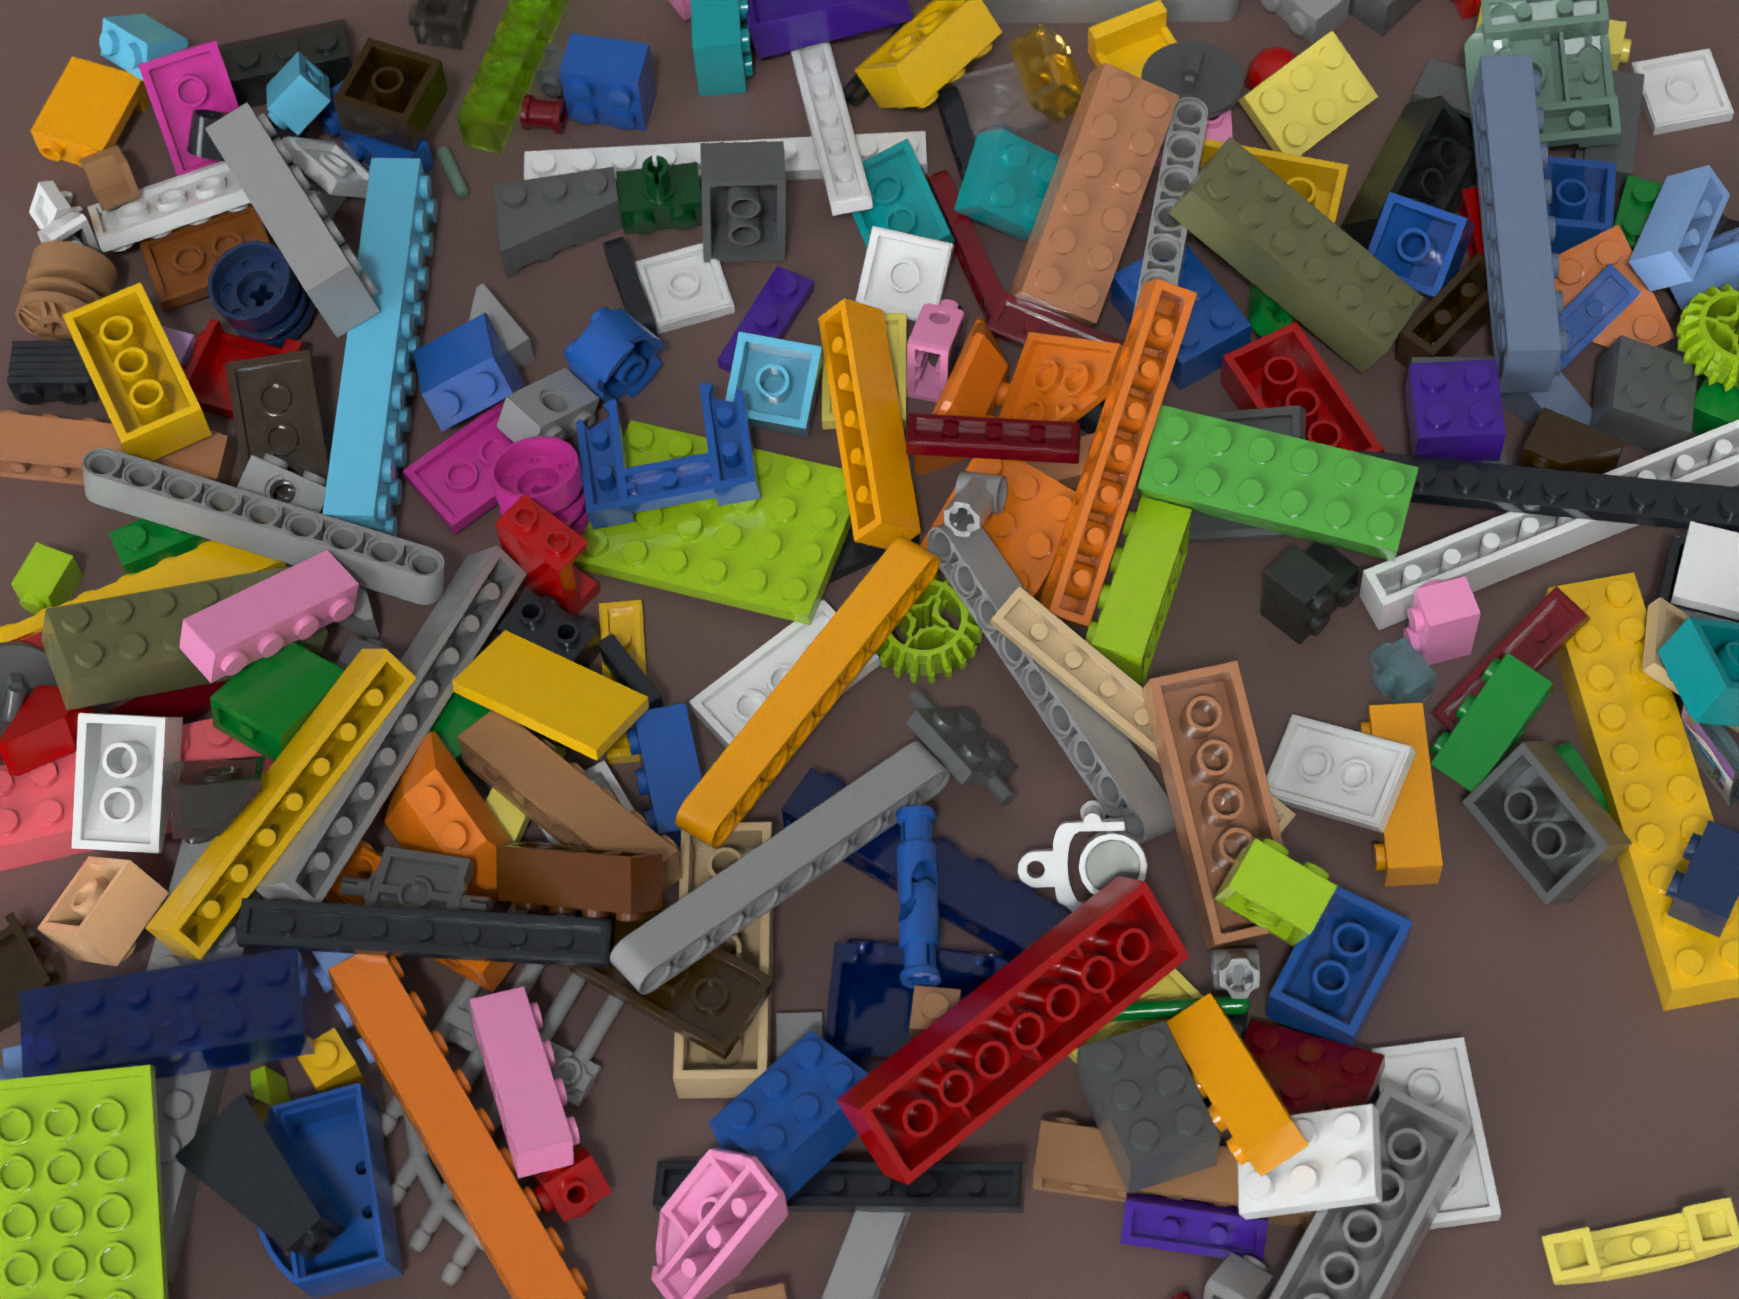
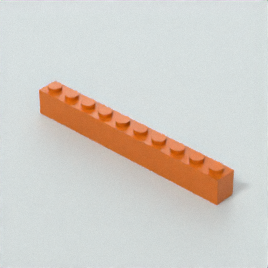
M356 954L329 968L328 972L332 988L511 1298L585 1299L583 1294L588 1292V1288L582 1275L575 1266L568 1270L560 1256L565 1249L558 1234L552 1226L544 1229L536 1215L541 1211V1207L534 1193L528 1186L523 1189L520 1188L513 1176L516 1173V1169L510 1152L505 1146L498 1150L490 1134L494 1133L495 1129L489 1116L482 1107L475 1110L467 1095L471 1094L472 1090L465 1075L459 1068L454 1071L450 1068L444 1057L449 1054L447 1045L437 1029L429 1032L422 1020L427 1015L426 1010L415 991L409 994L405 991L400 982V979L404 978V973L395 956Z

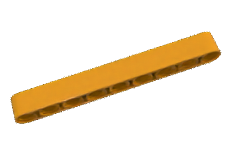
M903 536L898 537L889 546L684 800L675 818V825L713 849H717L727 840L930 585L940 566V557Z

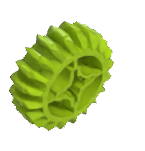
M1728 282L1720 290L1711 285L1704 294L1698 293L1693 297L1689 305L1684 308L1676 329V336L1679 338L1677 350L1685 353L1683 356L1684 364L1696 366L1694 377L1704 374L1709 377V386L1719 382L1723 384L1724 390L1727 392L1734 385L1739 389V288L1737 291L1734 290Z
M936 573L930 585L897 625L900 627V632L906 634V643L903 645L891 633L875 653L880 657V665L884 670L893 667L894 675L897 679L908 672L910 673V680L914 684L919 680L920 675L927 676V680L933 684L936 674L942 673L945 678L950 680L952 667L964 671L967 667L966 658L975 659L977 655V645L981 644L983 640V631L947 579L943 582L939 581V574ZM945 610L950 612L960 625L958 631L951 628L950 622L943 619V612Z

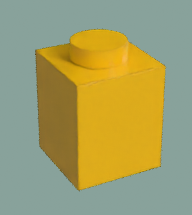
M335 1028L294 1051L304 1072L318 1094L356 1083L365 1084L356 1062Z

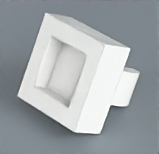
M53 181L38 182L29 213L39 228L43 229L48 223L61 218L70 211L82 213L83 209L81 206H70L73 197L71 192H60Z

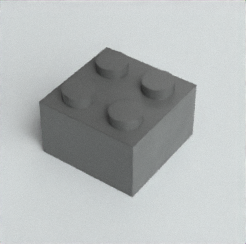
M1621 335L1598 359L1590 426L1625 440L1626 443L1653 452H1659L1683 442L1692 431L1697 376L1694 377L1696 366L1684 364V357L1682 355Z

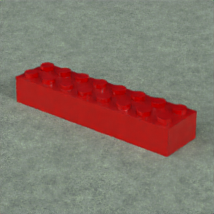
M1118 876L836 1101L882 1173L887 1177L909 1185L1190 956L1147 883L1141 880Z

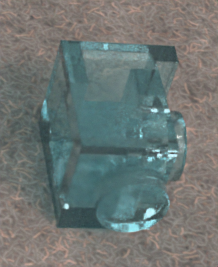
M1402 637L1393 644L1384 643L1370 654L1369 661L1374 665L1372 672L1373 682L1384 696H1391L1394 704L1421 703L1433 695L1437 675L1405 637Z

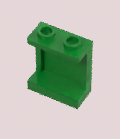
M292 642L282 647L273 656L268 658L262 657L246 665L210 697L213 727L270 760L275 761L345 670L337 663L329 662L310 652L304 645Z

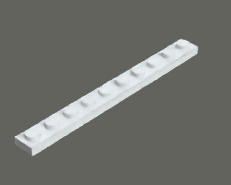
M926 131L855 134L862 162L908 139L924 173H928ZM812 137L717 141L725 143L784 141L786 181L823 179ZM717 142L524 151V180L614 167L617 182L616 172L642 169V163L650 156H652L653 166H657V155L664 157L668 165L697 162L701 185L700 143Z

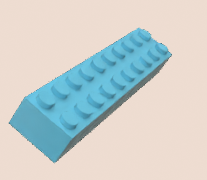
M371 158L357 259L363 270L356 274L358 275L365 271L378 293L373 295L372 299L380 312L347 332L322 513L397 537L398 524L396 516H393L394 505H400L402 501V482L398 479L399 468H405L407 462L406 444L403 443L404 432H410L411 409L407 407L408 396H414L416 391L415 372L412 371V364L415 361L413 351L420 348V338L416 336L417 326H423L425 320L424 302L421 301L422 291H428L429 270L428 267H425L426 257H432L434 243L433 234L429 232L430 223H436L438 217L437 200L431 199V177L424 174L420 158Z

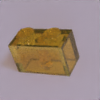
M1040 22L1009 43L1029 104L1057 124L1077 110L1084 88L1067 41Z

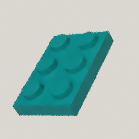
M908 139L862 162L872 197L873 208L851 213L867 249L873 226L947 243L955 242L928 179Z

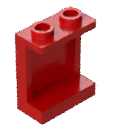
M210 319L205 331H201L196 338L194 353L189 364L184 365L182 369L202 411L234 419L225 363L305 350L303 342L290 338L286 339L283 348L227 334L223 331L220 321Z
M523 495L495 522L502 550L527 573L522 584L536 595L541 597L542 594L552 597L561 605L564 611L576 616L600 592L598 583L573 565V562L587 549L586 539L530 497Z

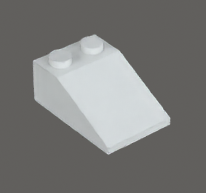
M78 713L72 848L162 853L181 762L183 717Z

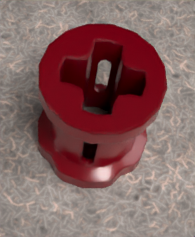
M531 94L524 96L520 110V124L523 130L539 127L553 129L555 134L562 135L565 132L568 121L565 99L559 98L557 102L535 99L534 95Z

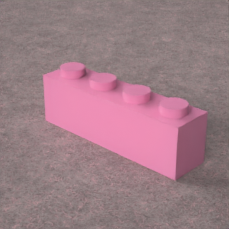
M325 550L183 619L179 648L210 683L226 675L233 676L246 665L262 657H271L282 647L298 639H307L318 629L334 621L341 622L354 612L359 583L328 550Z
M524 986L470 999L471 1026L518 1178L573 1165V1145L580 1144L579 1132L575 1118L573 1116L566 1118L562 1107L567 1105L566 1091L561 1077L553 1079L550 1068L555 1067L554 1054L550 1041H541L538 1030L543 1029V1022L537 1002L529 1004Z

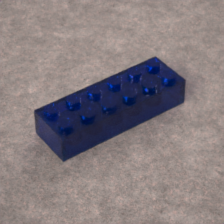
M297 947L19 991L23 1078L153 1065L155 1066V1077L158 1079L314 1054L308 972Z

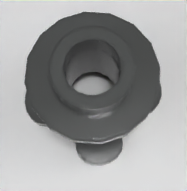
M548 44L544 50L548 59L544 67L536 71L535 80L541 91L546 95L562 97L564 94L559 70L565 49L559 48L555 44Z

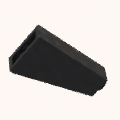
M245 1093L239 1095L175 1155L182 1166L288 1251L312 1260L317 1255L326 1252L334 1243V1239L347 1228L270 1105Z

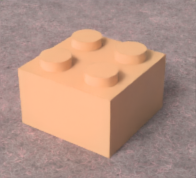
M89 856L37 929L75 960L118 966L119 963L125 961L133 953L136 947L135 940L162 907L161 903L169 892L131 860Z

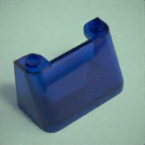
M841 938L834 943L824 1041L856 1065H861L862 1057H871L872 1055L891 1057L910 1042L909 1025L914 988L905 987L900 981V973L904 970V950L899 947V943L861 938ZM938 947L936 949V969L941 974V982L934 987L961 990V1000H963L1016 956Z

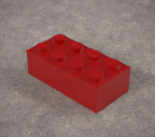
M1297 322L1291 323L1223 355L1220 383L1238 410L1300 405L1306 409V440L1354 452L1384 453V448Z

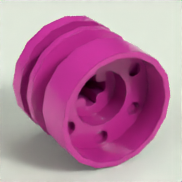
M537 436L525 438L507 446L495 457L490 467V480L495 498L499 503L501 516L523 495H527L579 535L586 530L590 520L586 513L582 470L578 454L570 443L557 437Z

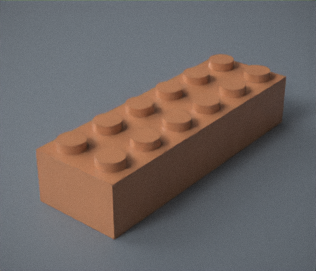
M1106 62L1089 74L1009 294L1088 327L1097 324L1179 95Z
M1238 661L1149 679L1142 689L1205 950L1208 952L1212 951V949H1222L1276 937L1213 900L1239 853L1255 838L1262 842L1264 838H1268L1284 846Z

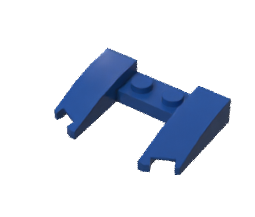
M699 383L708 453L634 467L627 466L616 399L609 400L603 404L605 411L610 417L590 430L585 427L581 419L578 420L576 427L586 513L592 528L598 529L635 522L634 513L706 499L716 498L719 506L760 499L757 468L743 391L737 390L734 403L712 398L714 392L713 384Z

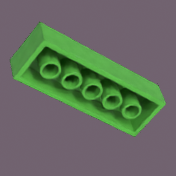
M1161 405L1140 477L1138 495L1140 499L1143 496L1192 509V512L1395 561L1419 467Z

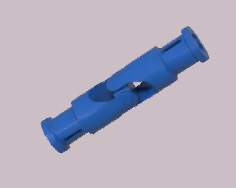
M925 805L905 806L896 812V820L901 826V844L897 847L898 900L900 902L899 947L904 950V970L900 973V981L903 986L908 988H914L915 985L934 987L941 982V974L936 969V949L940 946L939 909L937 905L939 896L937 846L932 843V825L936 822V813L933 808ZM912 877L915 878L918 882L912 883Z

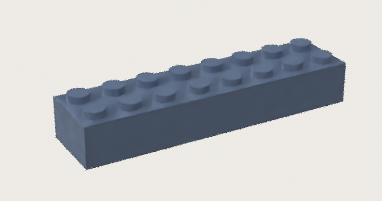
M1531 55L1480 56L1470 101L1494 359L1497 360L1501 393L1549 392L1553 376L1560 374V354H1566L1567 351L1566 328H1559L1558 316L1563 314V293L1561 290H1555L1554 279L1559 277L1558 253H1551L1550 243L1555 240V217L1548 216L1547 205L1551 204L1552 185L1551 180L1544 179L1543 168H1547L1548 146L1547 143H1540L1539 132L1544 130V109L1536 105V97L1540 95L1541 78L1539 71H1533Z

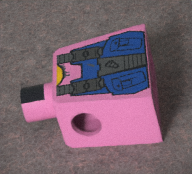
M946 299L940 301L938 305L927 303L922 306L907 343V397L938 402L964 347L965 313L957 302ZM934 353L940 354L936 367H933L928 361L929 357Z

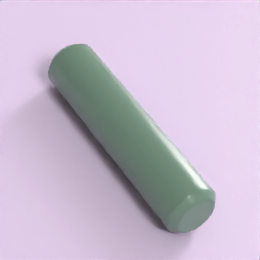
M440 147L436 154L455 195L458 198H465L469 194V189L449 147Z

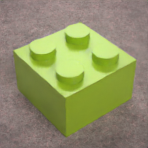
M1255 838L1239 853L1213 900L1291 946H1295L1312 933L1337 885L1328 881L1330 875L1322 868L1309 862L1301 865L1287 857L1289 851L1281 844L1268 838H1264L1263 842Z

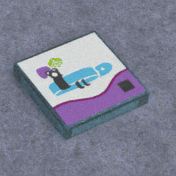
M1683 702L1681 720L1694 760L1728 806H1731L1739 801V747L1722 725L1694 722L1686 712Z

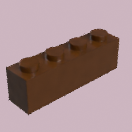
M521 842L496 846L497 900L516 902L517 910L543 909V905H548V912L552 914L575 913L576 909H582L583 917L610 916V912H614L618 921H639L644 919V912L663 909L662 854L538 842Z

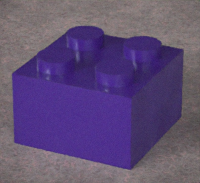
M1497 360L1409 363L1405 399L1412 456L1473 462L1500 461L1506 429Z

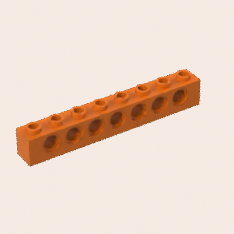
M1160 279L1143 283L1040 603L1062 622L1075 627H1089L1197 296L1196 292Z

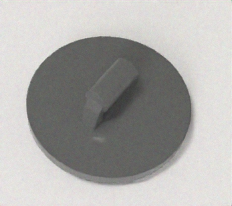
M1178 42L1160 48L1147 59L1141 79L1179 95V99L1184 97L1200 99L1208 108V119L1217 117L1230 110L1239 100L1243 88V73L1237 61L1223 49L1203 42Z
M18 641L0 643V737L36 685L58 687L45 650L33 644Z

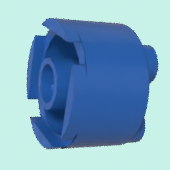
M604 306L592 315L590 325L581 334L579 339L572 341L567 346L564 358L569 362L570 372L604 403L616 399L617 404L620 405L622 403L618 400L626 394L634 398L652 381L662 363L657 358L659 349L664 352V344L627 310H610Z

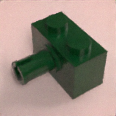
M656 155L657 166H653L652 156H650L642 163V169L616 172L624 235H645L653 231L668 229L685 230L693 226H701L702 200L697 162L668 165L664 157Z

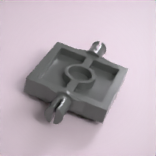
M922 688L912 691L907 697V702L916 710L907 720V725L961 785L976 784L991 792L1002 807L1010 804L1017 794L1007 785L1005 780H1009L1019 767L1009 757V751L1006 746L999 740L992 738L982 728L980 718L972 710L963 706L941 708L930 700Z
M385 846L380 864L369 879L345 875L342 878L343 882L340 884L342 895L364 897L365 905L490 912L493 907L491 897L468 894V887L475 867L471 859Z

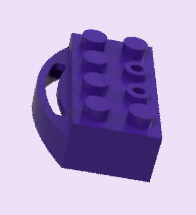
M748 0V12L746 13L748 28L758 59L768 56H779L788 51L883 27H895L900 23L913 20L909 0Z

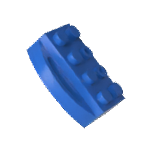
M356 1083L271 1106L276 1117L347 1227L334 1239V1243L326 1252L317 1255L312 1260L291 1251V1256H286L281 1245L257 1227L260 1238L278 1269L313 1299L403 1276L378 1100L361 1083ZM366 1168V1173L361 1175L362 1170ZM372 1211L373 1217L368 1219V1215Z

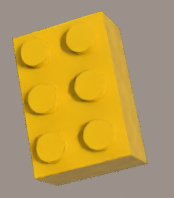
M932 0L913 17V20L908 21L855 69V72L879 108H924L938 98L939 94L937 91L945 84L956 81L966 72L964 67L972 59L980 58L988 53L993 47L991 42L1002 31L982 0Z

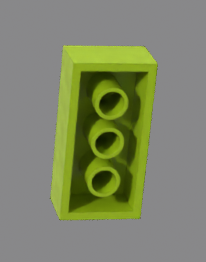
M1141 496L1137 511L1129 510L1123 528V535L1126 536L1123 548L1116 547L1111 562L1110 572H1113L1111 584L1104 583L1097 607L1101 609L1098 622H1090L1085 641L1142 688H1144L1189 553L1192 509Z

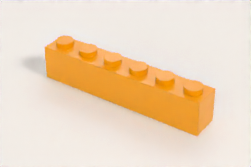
M844 298L821 315L818 321L854 542L888 549L900 536L909 540L913 539L921 533L909 458L908 454H906V441L887 330L882 309Z

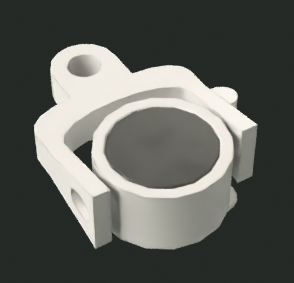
M1095 800L1087 801L1081 807L1080 816L1082 820L1060 823L1055 832L1053 849L1030 850L1022 855L1018 864V874L1022 882L1036 888L1055 887L1058 903L1067 913H1072L1086 902L1076 897L1068 872L1069 846L1074 834L1078 832L1100 831L1088 839L1080 855L1079 872L1081 880L1090 893L1095 895L1118 876L1144 881L1146 877L1147 859L1144 848L1136 837L1125 831V818L1106 819V812L1100 803ZM1032 861H1039L1044 865V870L1040 873H1034L1027 866Z

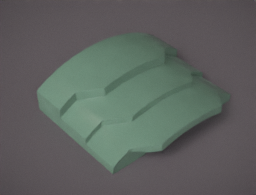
M1481 0L1483 23L1464 44L1469 106L1480 56L1531 55L1533 71H1539L1541 78L1540 95L1536 97L1537 107H1543L1544 130L1539 132L1540 143H1547L1548 147L1578 144L1579 148L1620 144L1621 124L1618 96L1615 95L1608 35L1609 13L1607 0Z

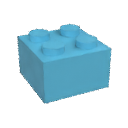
M739 332L725 401L735 403L737 390H741L745 397L750 427L809 438L824 361L822 347Z

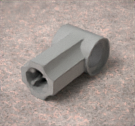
M961 471L956 482L955 496L944 510V525L950 527L955 536L970 537L974 530L981 528L990 513L1000 515L1005 507L1007 497L1006 477Z
M1258 948L1212 949V990H1227L1233 999H1246L1254 989H1259L1260 962Z

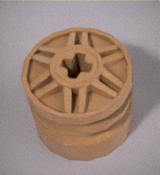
M59 240L41 243L34 248L26 275L27 282L23 285L15 316L18 323L30 334L42 340H73L62 315L111 295L118 274L114 264L102 253L82 244Z

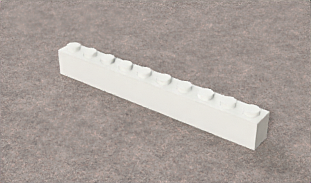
M1739 419L1604 474L1730 487L1739 484ZM1507 512L1395 558V561L1388 560L1363 570L1359 596L1378 630L1408 619L1407 609L1412 607L1415 589L1420 588L1421 585L1435 579L1447 581L1466 576L1472 592H1475L1628 530L1638 524Z

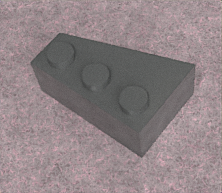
M614 167L493 184L500 251L507 279L518 275V269L538 260L543 264L554 259L553 254L574 244L579 248L623 228Z

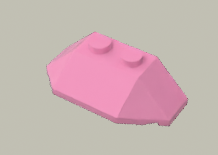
M716 1147L709 1149L660 1210L656 1239L657 1265H653L651 1280L665 1299L708 1298L743 1271L789 1215L784 1192L756 1156Z

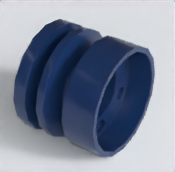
M261 241L240 243L227 250L216 261L209 275L208 295L214 308L230 323V326L236 330L240 337L280 348L283 347L287 338L296 340L308 328L314 314V303L282 252L272 244Z

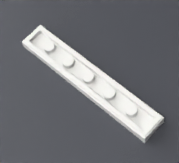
M830 41L790 51L832 216L872 209V197Z

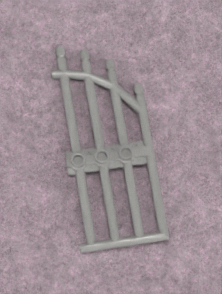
M512 902L506 913L527 914L529 910H517L516 902ZM576 909L575 913L555 914V916L575 917L578 911H582V909ZM525 963L510 990L524 986L528 995L545 965ZM570 973L542 1019L543 1029L538 1030L541 1041L549 1040L552 1046L555 1067L550 1069L553 1079L561 1077L566 1091L567 1102L578 1108L584 1097L586 1098L601 1070L599 1065L590 1060L617 1017L624 1002L608 994L574 1053L551 1041L586 983L584 979ZM465 978L434 1030H438L446 1044L449 1041L470 1052L461 1071L465 1075L470 1087H472L484 1067L471 1026L470 999L476 997L481 987ZM393 1095L386 1106L387 1111L380 1116L383 1137L386 1138L398 1124V1118L404 1114L409 1154L396 1174L395 1182L390 1184L393 1207L396 1208L407 1194L406 1189L411 1187L418 1176L431 1204L419 1222L420 1227L413 1232L408 1247L417 1253H421L432 1239L431 1234L436 1232L445 1218L463 1235L462 1240L452 1255V1261L447 1263L440 1279L446 1285L453 1287L460 1280L464 1273V1267L469 1265L477 1249L480 1248L483 1251L484 1249L459 1206L454 1202L455 1199L445 1182L442 1184L428 1152L395 1095ZM493 1100L486 1113L496 1132L501 1124V1120ZM516 1172V1173L513 1174V1176L515 1177L516 1181L518 1182L520 1178H518L517 1172Z

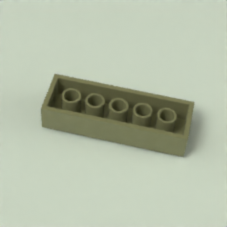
M1231 137L1206 161L1168 213L1361 373L1365 372L1388 352L1400 331L1424 298Z
M292 566L47 608L41 642L67 711L210 684L207 678L179 648L183 619ZM324 626L309 638L304 640L298 639L294 643L304 645L310 652L321 657L328 633L327 629ZM226 675L212 683L226 681L231 679L233 676Z

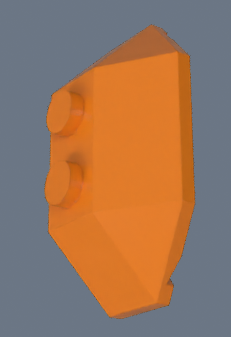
M976 318L932 414L997 418L995 416L999 407L1003 406L1010 386L1008 364L985 319ZM914 455L915 473L925 475L967 458Z
M431 731L423 738L417 751L393 787L384 822L403 849L471 859L475 869L468 887V894L491 897L492 900L500 901L497 900L496 846L513 844V841L436 732Z

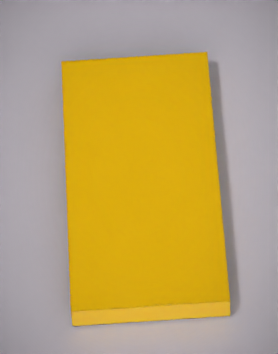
M507 630L503 631L452 680L453 692L596 761L649 708L647 696Z

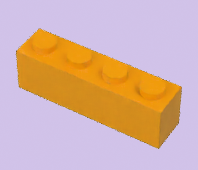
M1423 702L1369 705L1366 722L1359 723V732L1409 745L1416 751L1384 833L1378 832L1379 844H1373L1375 871H1382L1384 887L1438 884L1443 862Z
M1211 993L1166 1022L1186 1065H1189L1193 1071L1190 1074L1202 1099L1208 1096L1212 1102V1105L1207 1107V1110L1214 1124L1221 1133L1228 1129L1233 1136L1226 1141V1144L1241 1166L1250 1162L1262 1177L1309 1146L1228 1016Z

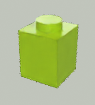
M36 542L11 585L20 600L19 604L28 612L36 615L44 608L56 607L68 602L84 576L74 556Z

